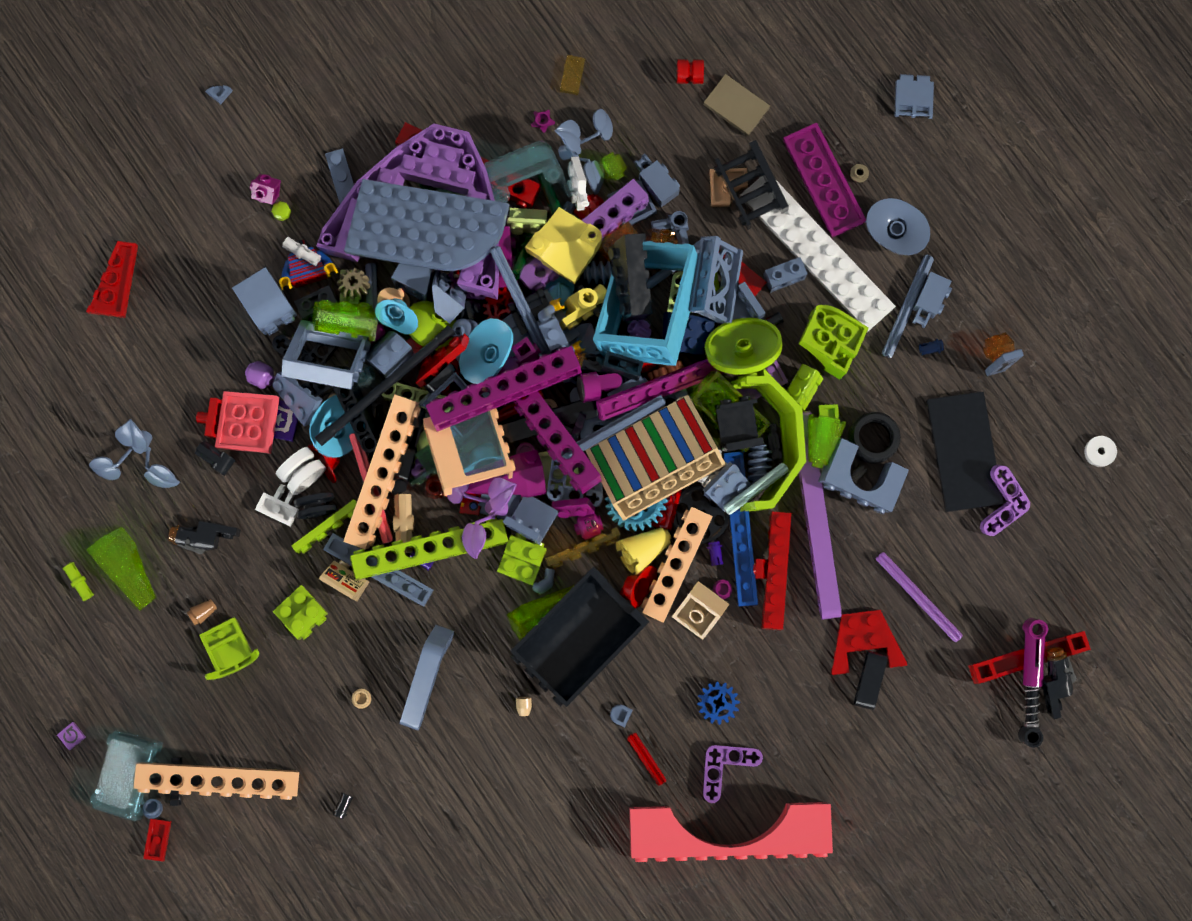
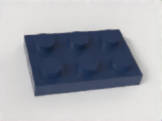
M672 312L664 313L663 340H665ZM689 315L679 353L706 357L705 342L709 334L715 329V321L706 317Z

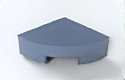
M225 85L212 86L206 90V93L221 105L233 90Z

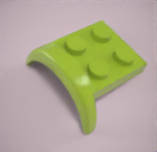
M235 617L199 635L216 670L215 672L205 674L207 680H215L231 675L247 667L259 657L258 649H254L253 652L251 651Z

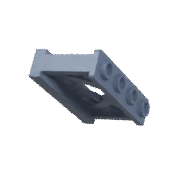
M718 236L701 237L689 308L690 312L698 313L716 323L732 322L743 250L722 241ZM719 270L721 285L720 289L716 292L714 278L715 273Z

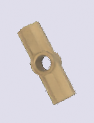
M411 494L394 495L395 515L393 516V529L396 541L403 540V543L411 541L410 538L413 537L412 532H414ZM406 548L404 552L411 553L413 548Z

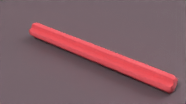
M355 433L349 435L364 482L370 463ZM376 485L373 488V493L376 496H379L378 488ZM370 504L372 511L374 513L375 507L372 504ZM382 510L380 517L383 519L378 530L382 542L388 543L393 541V536L385 511Z

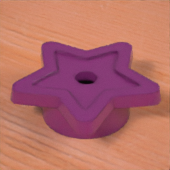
M550 110L545 112L534 111L535 120L531 124L532 127H539L545 133L548 126L555 124V121L550 118Z

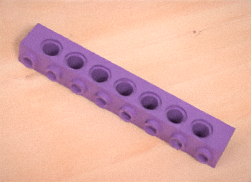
M632 179L582 221L593 226L597 224L604 225L603 228L599 229L603 242L609 233H615L619 225L631 220L635 212L643 210L648 205V194ZM625 201L633 202L629 206L623 204ZM610 213H618V215L614 218L609 217ZM595 234L589 235L590 238H594L596 236ZM534 258L524 266L519 280L533 294L538 288L544 290L546 284L550 281H555L560 275L544 266L540 260ZM539 271L545 272L541 277L536 276Z

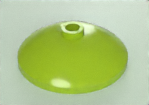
M420 301L410 307L417 316L418 327L415 332L409 335L415 342L424 347L447 325L452 329L457 319L455 318L449 324L435 313L434 302ZM451 337L443 345H440L435 350H438L441 346L446 347L449 344V342L453 339V337Z

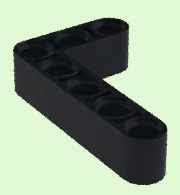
M334 366L335 368L350 370L347 366ZM309 381L301 385L303 389L308 388L311 390V395L314 397L319 396L322 398L335 391L344 412H347L364 397L356 382H354L352 389H349V396L346 388L330 385L325 387L324 384ZM368 406L353 418L350 424L362 449L370 453L375 452L381 431ZM364 422L366 423V430L363 427ZM372 439H373L374 442H375V446H374V447L372 446Z

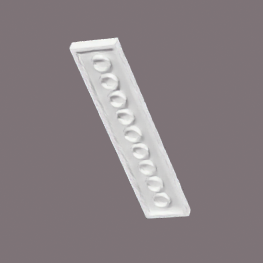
M762 176L740 194V197L764 186V183H766L764 177ZM777 181L789 205V210L781 214L779 209H774L759 216V219L796 258L801 257L808 271L854 319L869 327L867 332L870 331L896 306ZM764 193L745 204L754 211L771 203L774 198L771 193Z

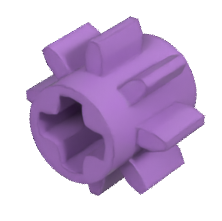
M633 320L628 326L629 336L649 338L651 335L650 324L645 320Z

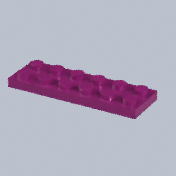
M814 123L784 137L783 142L831 237L833 238L866 223V218L818 124Z

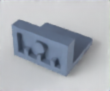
M743 282L738 285L732 320L739 318H764L765 311L747 284Z
M523 497L512 517L506 516L503 523L513 531L540 545L558 515V511L534 497Z

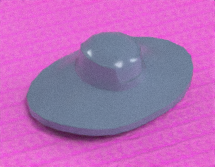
M894 198L883 199L872 205L867 213L866 225L872 238L891 252L899 255H914L922 251L929 242L930 227L927 219L917 208L905 201Z

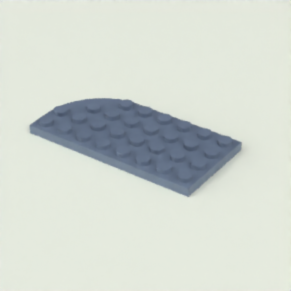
M362 179L344 252L351 255L442 271L465 269L480 262L491 253L490 250L496 247L504 231L509 204Z

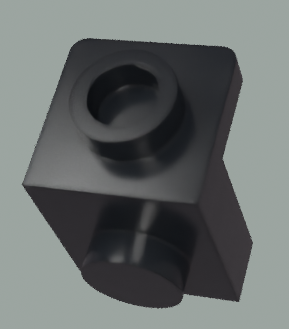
M482 300L465 301V308L457 315L456 319H470L474 321L485 319L487 316L483 314L485 310Z

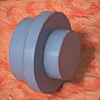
M149 799L144 803L142 811L145 817L154 819L162 813L163 806L159 800Z

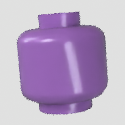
M261 361L250 363L245 371L247 382L259 389L271 386L275 379L273 368Z

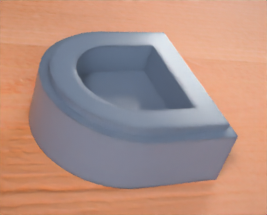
M616 705L611 709V720L625 728L633 710L624 705Z

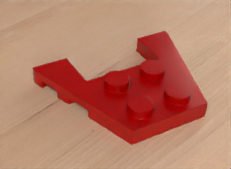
M881 610L841 615L831 675L850 673L847 658L848 652L886 648L889 668L907 666V662Z

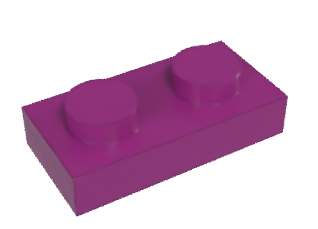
M589 498L552 502V508L558 511L557 516L559 518L583 517L595 513V507Z

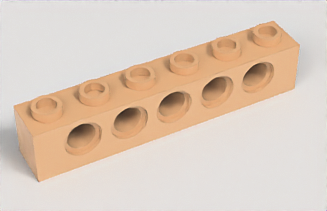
M693 507L690 510H685L681 519L685 522L682 528H677L673 536L676 538L674 545L670 544L665 555L668 558L666 563L661 562L657 571V573H660L657 581L653 580L649 588L652 593L649 598L645 597L641 606L644 609L642 613L664 623L713 516ZM688 524H696L698 531L695 534H689L686 530ZM681 541L689 543L690 548L688 551L682 552L679 550L678 545ZM674 558L680 559L682 563L681 567L677 570L672 569L670 566V562ZM665 576L673 578V585L671 587H665L662 584V579ZM658 593L665 596V602L662 605L654 602V596Z

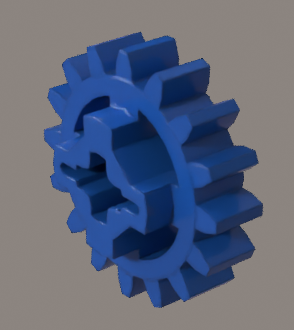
M719 682L715 683V687L708 684V690L702 688L704 695H698L702 699L701 702L697 703L698 706H702L699 713H705L704 720L710 717V723L712 724L717 720L718 725H720L723 719L728 723L729 716L731 718L735 717L733 711H739L735 707V704L740 703V701L735 700L738 694H732L733 687L727 689V683H723L722 687L719 685ZM719 690L717 695L713 697L708 696L710 692ZM726 693L731 699V704L726 701ZM721 696V702L723 703V706H719L718 709H716V704H714L713 701L718 700V698ZM705 702L710 704L711 714L706 709ZM728 710V713L718 717L720 711Z

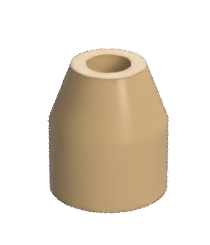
M517 697L516 709L519 716H529L532 708L531 697Z

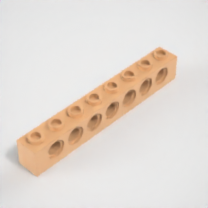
M394 394L343 542L362 549H369L370 546L374 545L376 540L374 533L376 528H379L383 518L380 516L382 510L387 508L389 499H387L389 491L392 492L395 481L393 479L395 473L400 471L402 462L399 461L401 456L405 455L408 444H406L408 436L411 437L414 431V425L412 424L414 418H418L420 414V402ZM401 412L407 415V420L404 423L399 421V414ZM396 430L401 435L398 441L392 438V434ZM388 449L394 451V457L391 460L386 457ZM382 467H385L388 471V475L385 478L381 477L379 473ZM376 485L381 488L379 496L373 493V488ZM369 504H372L375 507V512L373 514H369L367 512V506ZM362 522L368 524L369 529L366 533L360 528Z
M136 762L133 787L138 789L137 792L149 793L150 789H154L162 794H170L171 790H175L183 795H191V791L199 792V795L211 796L212 792L220 793L219 796L231 797L232 793L240 794V797L251 798L252 794L260 795V798L271 799L272 795H278L280 799L291 800L292 796H297L299 772L297 770ZM153 773H158L161 775V780L154 784L150 782L149 777ZM179 774L182 777L181 782L176 785L170 782L172 775ZM195 775L202 777V782L197 786L191 784V778ZM220 776L222 778L220 786L215 787L211 784L213 777ZM240 777L243 781L242 785L237 788L233 787L231 784L232 780ZM260 778L263 782L262 786L257 789L253 788L252 781ZM280 779L282 780V787L277 790L273 789V781Z

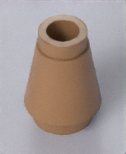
M210 599L191 607L187 615L194 625L201 624L217 607Z

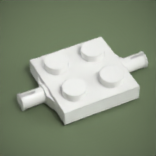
M579 156L571 157V161L568 164L570 180H567V189L571 191V202L575 203L577 211H580L589 205L586 193V178Z

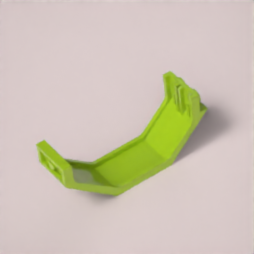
M763 369L758 372L745 374L744 376H738L737 380L731 382L732 389H755L778 412L780 416L783 463L788 467L789 471L767 487L758 501L748 502L740 507V512L774 508L806 463L803 409Z

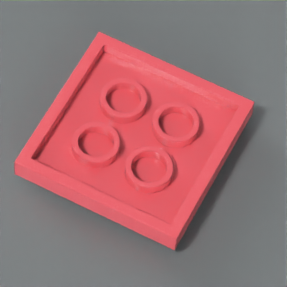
M224 391L215 448L271 454L280 397Z

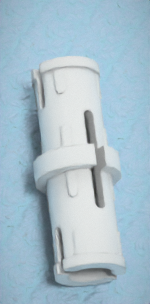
M287 237L283 242L282 247L295 254L297 258H302L313 266H317L320 262L321 255L308 249L305 244L301 245L290 237Z

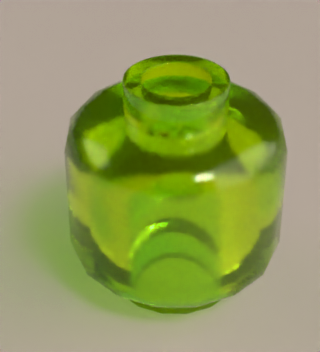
M612 152L600 159L602 162L599 164V167L606 179L617 181L625 176L623 172L627 169V166L620 154Z

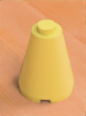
M657 528L617 541L616 549L617 552L621 550L623 556L620 559L629 572L632 574L635 572V575H638L670 545L671 535L668 530Z

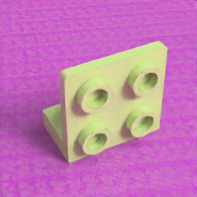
M510 208L507 225L510 226L512 234L522 235L523 233H531L534 235L535 232H538L547 223V210Z

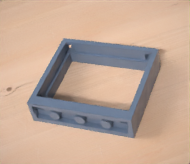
M301 320L283 358L281 376L352 389L354 382H358L359 372H362L363 362L366 361L367 352L370 351L369 333ZM306 340L358 350L350 370L298 361L297 359Z

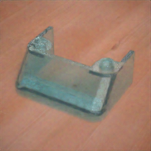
M537 141L484 163L495 201L507 203L510 198L508 186L543 173L544 178L549 183L560 182L561 188L567 197L572 196L559 162L551 146L546 141Z

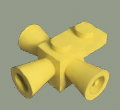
M599 284L593 290L582 288L567 298L564 303L568 308L565 313L566 317L559 323L562 331L567 328L571 330L581 323L582 320L585 321L594 315L593 311L597 307L596 305L603 303L607 290L603 285Z

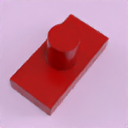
M210 398L208 412H198L196 415L197 423L206 424L204 435L212 439L217 437L222 400L218 398Z

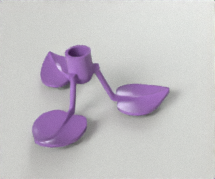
M498 477L493 479L488 489L490 500L465 493L469 484L452 488V494L447 495L449 501L454 504L460 503L463 496L486 503L485 511L489 516L475 521L474 524L468 523L463 531V545L466 552L472 558H478L486 541L485 529L479 524L495 519V516H505L507 514V503L512 497L517 484L504 478Z

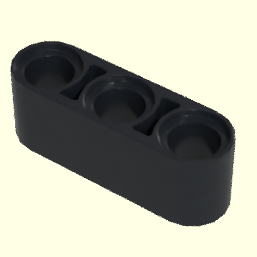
M867 651L854 699L855 706L870 710L875 709L887 664V655Z

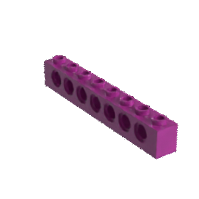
M572 346L562 347L553 354L542 355L538 360L525 362L516 369H507L501 375L486 378L484 382L468 385L466 389L459 392L453 391L442 399H434L426 407L438 432L581 374L582 371ZM555 363H562V366L559 368L553 367ZM538 370L544 371L542 375L535 374ZM521 377L526 378L524 382H517ZM501 385H508L505 390L499 389ZM484 392L490 393L487 397H481ZM467 399L472 400L468 405L463 404ZM447 407H453L452 411L444 412Z
M512 356L506 360L496 376L501 375L507 369L519 367ZM521 377L517 382H524L526 378ZM502 385V387L506 389L508 385ZM538 391L529 394L525 399L514 400L516 404L514 408L520 416H525L527 419L525 423L529 429L537 432L538 435L536 437L542 446L546 444L549 448L548 454L553 461L557 459L560 463L559 469L564 475H569L572 479L570 483L576 491L579 489L584 494L602 481L600 473ZM533 408L539 409L535 414L529 413ZM543 423L550 424L546 429L540 428ZM554 438L561 439L557 444L551 442ZM565 453H572V456L568 459L562 457ZM576 468L584 469L580 474L574 473Z

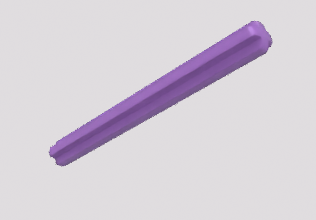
M884 552L876 557L880 565L954 642L962 638L961 632Z

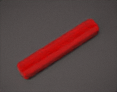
M637 733L629 735L627 737L628 741L656 784L660 786L665 783V776Z

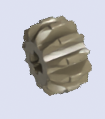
M354 268L350 272L347 269L346 275L340 274L341 280L337 281L339 293L343 294L345 299L350 297L351 301H354L355 297L361 300V295H367V289H370L368 276H364L365 274L362 270L357 272V269Z

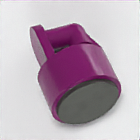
M596 371L579 374L577 376V391L580 400L583 403L600 400L601 392L613 391L620 387L622 377L616 373L598 375Z

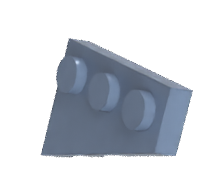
M282 371L278 372L272 387L303 426L310 425V421L323 399L319 396L314 397L311 395V391L308 388L303 389L299 386L298 381L294 378L281 376Z

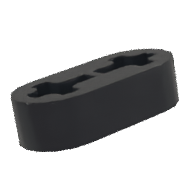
M451 363L444 364L439 373L434 377H430L423 387L430 394L433 393L456 371V368Z

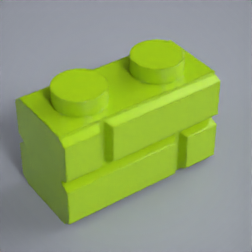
M802 364L786 391L805 411L823 378L816 369Z

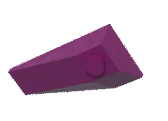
M538 451L518 453L509 457V460L513 459L515 471H513L511 479H508V475L504 474L469 484L466 493L488 495L490 483L493 479L499 477L517 484L514 495L528 498L546 494L543 465ZM503 460L465 473V475L470 476L504 467Z

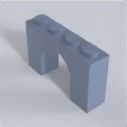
M843 438L835 439L818 482L824 484L823 487L830 491L835 489L841 492L840 495L845 498L851 499L852 497L856 499L857 503L867 507L869 505L874 507L873 511L877 513L892 512L909 470L893 462L885 463L876 485L868 491L861 490L854 484L850 474L851 465L859 446Z

